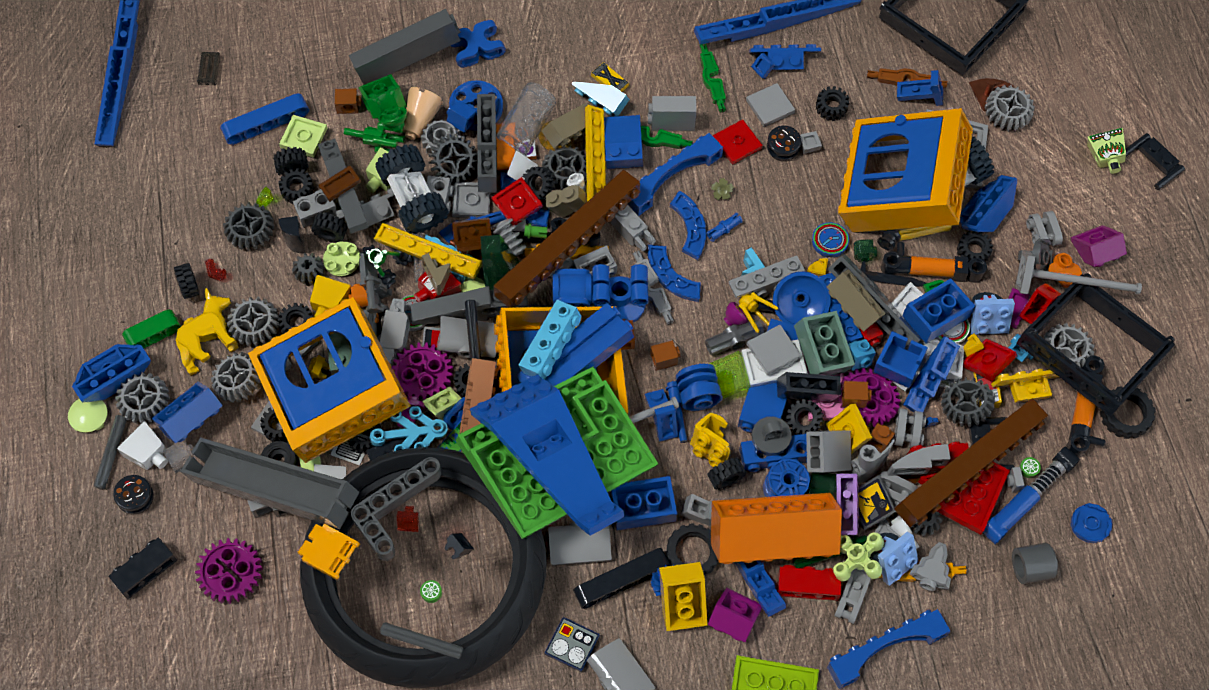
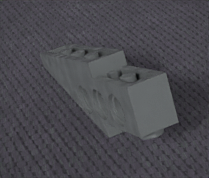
M477 94L478 192H497L495 94Z
M336 139L318 144L330 177L346 168ZM354 187L337 197L350 233L368 228Z
M846 254L841 255L828 268L836 278L848 269L886 313L876 322L889 336L893 331L908 338L905 350L908 351L911 340L917 343L921 340L873 280H870Z
M489 286L414 303L411 304L410 309L412 325L440 323L441 316L466 319V300L476 301L478 321H488V317L499 315L501 308L509 307L494 296V290H489ZM527 295L519 305H515L513 308L528 307Z

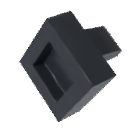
M452 533L446 539L448 542L444 547L446 551H450L452 548L455 550L454 555L451 557L452 559H459L474 549L462 533Z

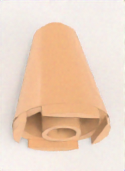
M411 87L409 89L406 105L407 117L403 127L405 137L412 140L421 137L423 129L427 128V124H430L443 104L441 97L426 89L424 92H421L418 87Z

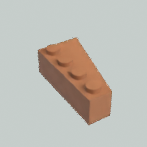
M472 358L470 362L459 434L481 424L471 415L470 408L494 397L495 387H493V380L497 379L498 368L495 367L496 362Z

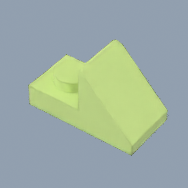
M448 387L423 400V403L438 419L443 420L444 414L461 397Z

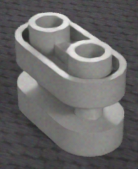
M1053 211L1044 212L1043 218L1038 213L1029 215L1026 225L1031 230L1033 244L1038 239H1049L1052 246L1062 244V232Z
M899 408L895 425L894 445L902 447L904 441L909 442V448L923 445L924 434H921V430L925 427L926 416H923V412L914 411L913 416L907 415V409ZM906 423L911 424L910 434L905 433Z
M883 471L880 475L895 507L917 489L916 485L897 475L888 476L887 471Z

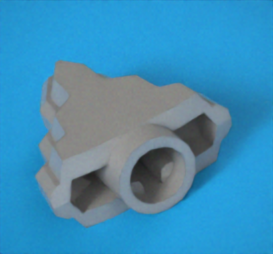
M938 542L931 548L928 556L922 557L919 564H914L910 575L920 581L919 586L928 591H935L936 588L949 589L951 578L948 576L949 567L945 563L948 556L946 544Z

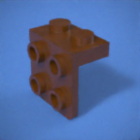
M489 218L452 222L454 245L461 254H468L472 250L478 249L482 252L490 251L491 248L495 247L491 236Z

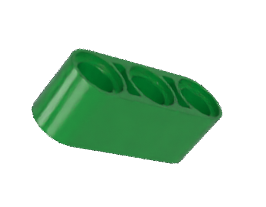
M168 309L126 329L122 333V337L127 345H141L144 349L175 334L181 325L174 311Z

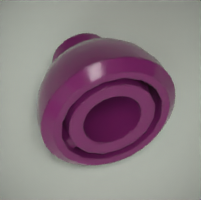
M736 302L728 304L725 311L726 317L724 318L728 326H739L749 321Z

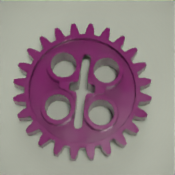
M418 343L417 348H414L411 344L409 351L403 348L404 354H397L399 360L393 359L395 366L391 367L405 395H408V397L414 396L418 397L419 400L420 398L425 400L447 389L446 386H451L449 379H453L451 372L454 371L453 366H450L452 364L451 359H448L447 353L442 354L443 351H436L435 344L431 348L428 347V343H425L424 347H421V344ZM421 359V362L413 363L414 360ZM433 366H439L436 370L431 369ZM409 375L414 376V377H413L412 379H410V380L405 379L406 376H409ZM425 382L431 383L429 386H423Z
M862 368L861 372L855 369L854 373L849 372L847 377L844 376L841 382L839 402H842V386L844 381L868 382V389H871V401L867 402L866 408H858L866 426L870 422H872L874 427L878 422L880 425H883L885 421L889 422L896 415L900 408L898 405L901 402L898 399L900 393L895 392L897 386H891L893 381H886L885 377H881L877 373L873 374L872 369L869 372H866L864 368Z
M227 538L225 544L220 539L219 546L217 547L212 543L211 551L206 548L204 549L207 555L199 556L202 563H196L200 570L195 571V574L199 576L196 582L201 584L199 588L201 591L205 590L204 594L206 597L211 595L212 601L218 598L220 604L226 599L231 604L232 598L239 602V596L242 595L245 599L247 598V591L254 593L251 587L259 586L256 579H262L261 574L258 572L262 571L263 568L259 565L262 563V560L257 558L259 554L257 551H253L252 545L247 547L246 541L240 544L238 538L232 543ZM228 554H234L232 559L225 560ZM219 559L229 570H233L235 575L242 579V582H238L228 571L226 572L216 560ZM248 566L246 572L239 573L240 568ZM213 569H219L216 575H210ZM227 582H234L230 588H224Z

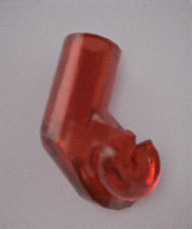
M213 259L205 261L207 274L210 278L217 281L226 279L227 271L224 268L222 270L221 268L216 269Z

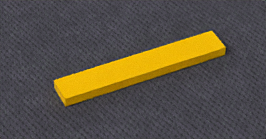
M591 105L585 107L587 202L606 185L604 109Z
M382 223L374 237L376 242L422 259V255L429 253L431 259H435L438 266L450 263L451 271L471 279H475L483 264L481 260L461 254Z

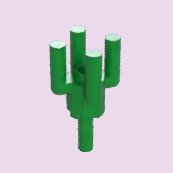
M380 122L377 124V128L367 126L364 131L344 128L343 132L344 135L363 138V144L375 146V153H377L380 147L383 148V146L396 148L398 142L404 143L405 136L385 132V130H391ZM403 128L393 132L402 133Z

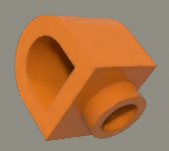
M360 284L353 285L348 298L353 297L360 307H367L366 290Z

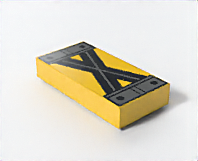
M604 62L591 72V76L600 84L612 85L621 92L629 87V83Z

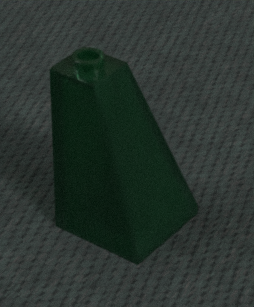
M500 235L480 236L485 287L489 286V290H494V285L520 261Z

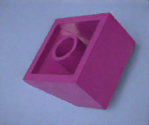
M1104 225L1071 237V242L1082 260L1093 267H1100L1108 261L1118 260L1121 256L1127 254L1123 233Z
M726 587L713 610L708 625L717 631L730 635L735 640L746 642L762 607L758 602Z

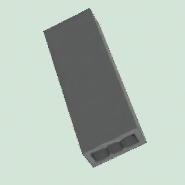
M444 9L350 54L349 57L363 85L393 74L459 42L458 34L461 32L453 14L449 15L447 10Z

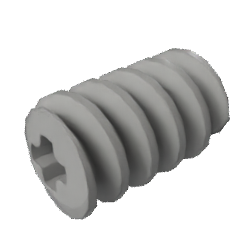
M512 218L505 219L491 226V228L496 227L493 231L494 234H500L497 241L503 240L500 247H507L503 252L504 254H510L507 261L524 253L523 251L527 247L526 245L520 246L523 238H516L520 234L519 232H513L516 225H509L513 221Z

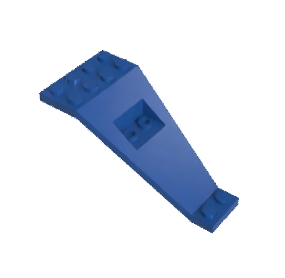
M539 375L532 376L528 380L516 384L510 389L498 393L494 397L470 408L471 415L497 436L577 526L589 536L624 517L623 510L611 501L560 391Z

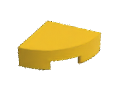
M828 258L818 259V261H815L808 267L807 272L813 273L818 277L826 275Z
M975 333L967 338L968 341L963 347L966 356L984 348Z

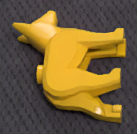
M205 288L206 301L203 313L195 318L186 319L184 325L177 331L176 344L181 354L182 363L190 376L200 371L194 364L195 359L204 363L211 357L209 353L202 351L200 342L218 338L230 353L239 348L235 339L228 335L226 321L222 315V311L231 304V299L211 296L207 288Z

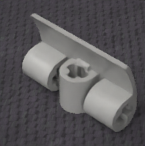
M440 317L437 351L457 352L460 357L470 358L466 319ZM478 321L481 357L495 358L496 356L495 342L498 338L497 335H494V324L496 323Z
M894 439L882 453H879L872 445H864L861 448L858 457L851 461L853 467L852 474L858 475L859 483L866 482L884 466L895 442Z
M575 522L566 526L548 527L551 565L611 561L609 526L591 536L578 527Z
M620 638L604 646L587 659V662L599 677L604 690H655L651 680Z

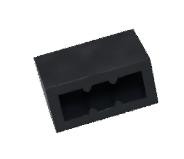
M298 216L280 218L279 225L288 248L296 253H305L304 237Z

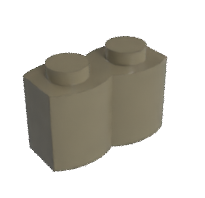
M577 185L568 186L563 190H555L546 195V207L559 217L567 216L573 211L576 212L587 202V193Z

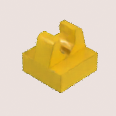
M320 355L313 358L308 367L312 379H325L327 375L322 373L321 368L325 370L330 369L329 364L325 361L326 358Z

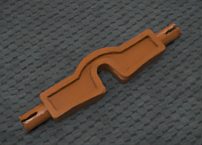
M880 68L879 72L867 71V77L878 78L877 82L895 86H897V82H903L904 78H908L910 81L931 79V75L920 74L915 70L907 68L899 70ZM941 80L943 88H947L948 81Z

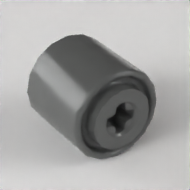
M1047 542L1018 547L1012 551L1014 573L1021 584L1056 577L1058 560L1053 548Z

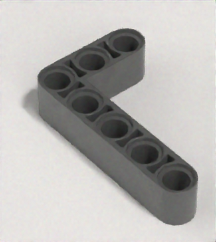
M428 457L353 507L351 511L352 519L379 559L383 561L391 560L395 556V547L378 520L441 477L440 463L436 458ZM429 467L436 468L434 472H427ZM413 478L419 479L416 484L409 483ZM395 490L402 491L398 496L392 495ZM377 502H384L382 507H374ZM359 514H367V516L364 519H357V516ZM371 530H378L376 535H368ZM382 546H390V549L388 551H380Z

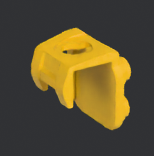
M709 413L695 425L690 445L693 446L692 451L695 456L699 458L705 457L709 460V464L714 467L718 466L719 463H723L730 455L729 443L723 439L724 434L720 430L721 427L726 428L728 423L720 415Z

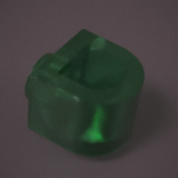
M873 239L857 240L854 242V259L858 260V262L862 263L865 261L866 263L877 257V246H873Z

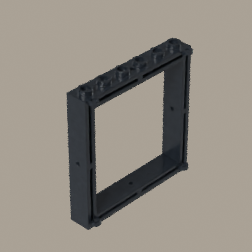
M907 0L884 1L879 8L881 10L879 18L963 76L1025 11L1029 0H997L1008 7L1009 10L965 56L900 12L898 9Z
M1085 273L1084 275H1083V274L1080 275V276H1083V277H1086V276H1087V277H1089V278H1092L1089 273ZM1072 283L1022 333L1016 344L1111 417L1167 356L1175 345V339L1173 336L1166 338L1100 287ZM1076 296L1080 297L1153 353L1150 359L1116 394L1038 335Z

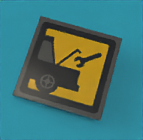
M880 475L859 487V519L864 530L896 512Z

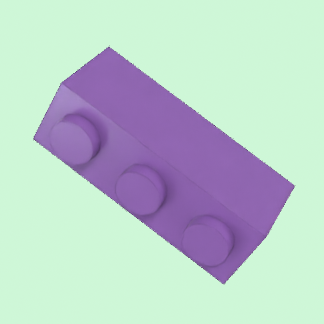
M837 474V503L842 509L841 535L859 537L858 475Z

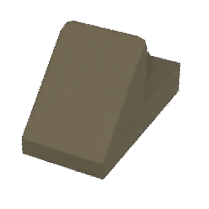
M429 253L422 255V266L436 294L440 295L450 276L451 264L448 263L438 267L436 260L431 259Z

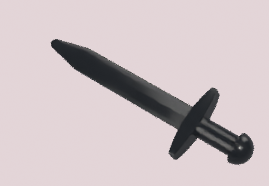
M865 261L862 262L860 270L873 281L903 286L911 282L915 287L927 284L911 277L866 271Z

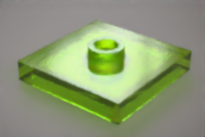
M740 351L709 363L715 367L718 377L717 384L720 385L722 399L750 388Z

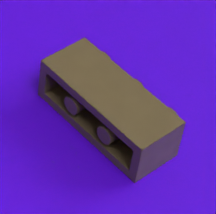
M587 103L551 121L542 130L553 148L560 145L564 147L571 142L570 139L576 140L583 135L582 133L585 132V107Z
M849 269L841 273L826 286L830 296L838 300L842 310L853 318L855 326L863 331L886 314Z

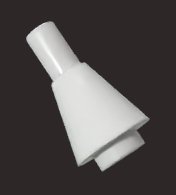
M574 173L570 175L567 185H577L587 193L583 174Z
M900 516L890 521L892 523L890 528L898 535L902 536L907 531L912 534L911 528ZM915 541V546H916V549H917V548H919V545H918L917 542Z

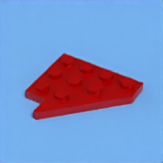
M993 462L994 465L988 471H980L981 476L973 483L970 480L966 482L968 486L959 493L956 490L953 493L955 497L947 504L944 501L941 502V508L937 512L981 535L984 532L1010 470ZM935 474L922 476L918 483L923 485Z

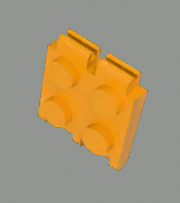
M316 524L308 535L309 539L313 540L312 543L305 540L297 553L302 556L301 560L304 563L338 580L340 577L339 573L345 564L350 562V556L355 548L360 546V543L326 524H323L322 527Z

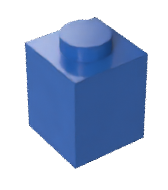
M459 100L448 108L447 122L462 132H466L474 125L477 110Z

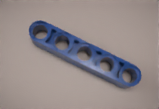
M297 93L228 120L220 126L226 142L233 145L289 123L293 115L304 117L309 113V107L303 95Z

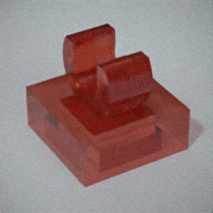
M405 506V511L397 512L398 531L419 532V512H414V506Z

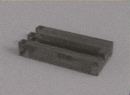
M219 52L201 53L197 79L198 85H202V83H205V85H209V83L216 85L220 63ZM206 56H208L206 78H203ZM213 57H215V59H214V66H213L212 78H210V76H211V69H212V63H213Z

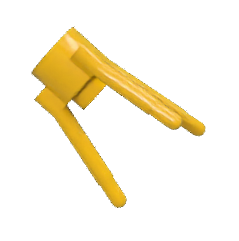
M753 292L740 298L739 307L743 310L755 332L759 333V329L748 311L754 312L769 326L770 322L757 310L759 306L758 301L775 310H778V307Z

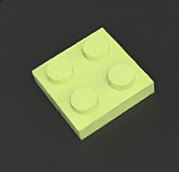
M293 115L279 143L280 148L287 150V147L291 149L293 147H297V149L300 147L302 150H305L307 156L314 158L319 148L318 144L321 143L328 129L327 124Z

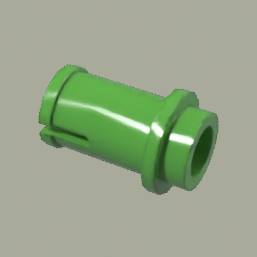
M531 224L525 225L524 236L546 239L547 227L531 226Z

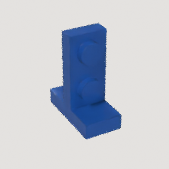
M939 70L931 71V79L897 82L898 101L934 98L936 106L943 105V86Z
M663 389L645 393V400L649 408L668 401ZM674 405L654 409L655 415L652 417L656 425L659 442L678 437Z

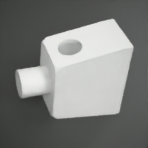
M143 422L117 448L124 458L146 470L150 469L154 464L159 469H162L168 463V459L163 456L167 449L146 422Z

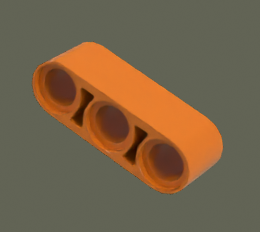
M496 123L497 171L509 170L515 154V124Z

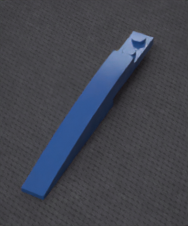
M120 0L114 41L113 46H110L97 124L94 143L96 146H114L134 55L140 0Z
M795 0L760 8L759 13L695 26L694 33L700 45L728 38L733 42L826 16L861 3V0Z

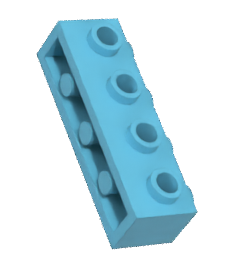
M556 300L519 363V367L524 374L531 377L539 375L544 380L550 375L552 366L560 358L563 347L570 341L573 330L581 321L582 316L577 307Z

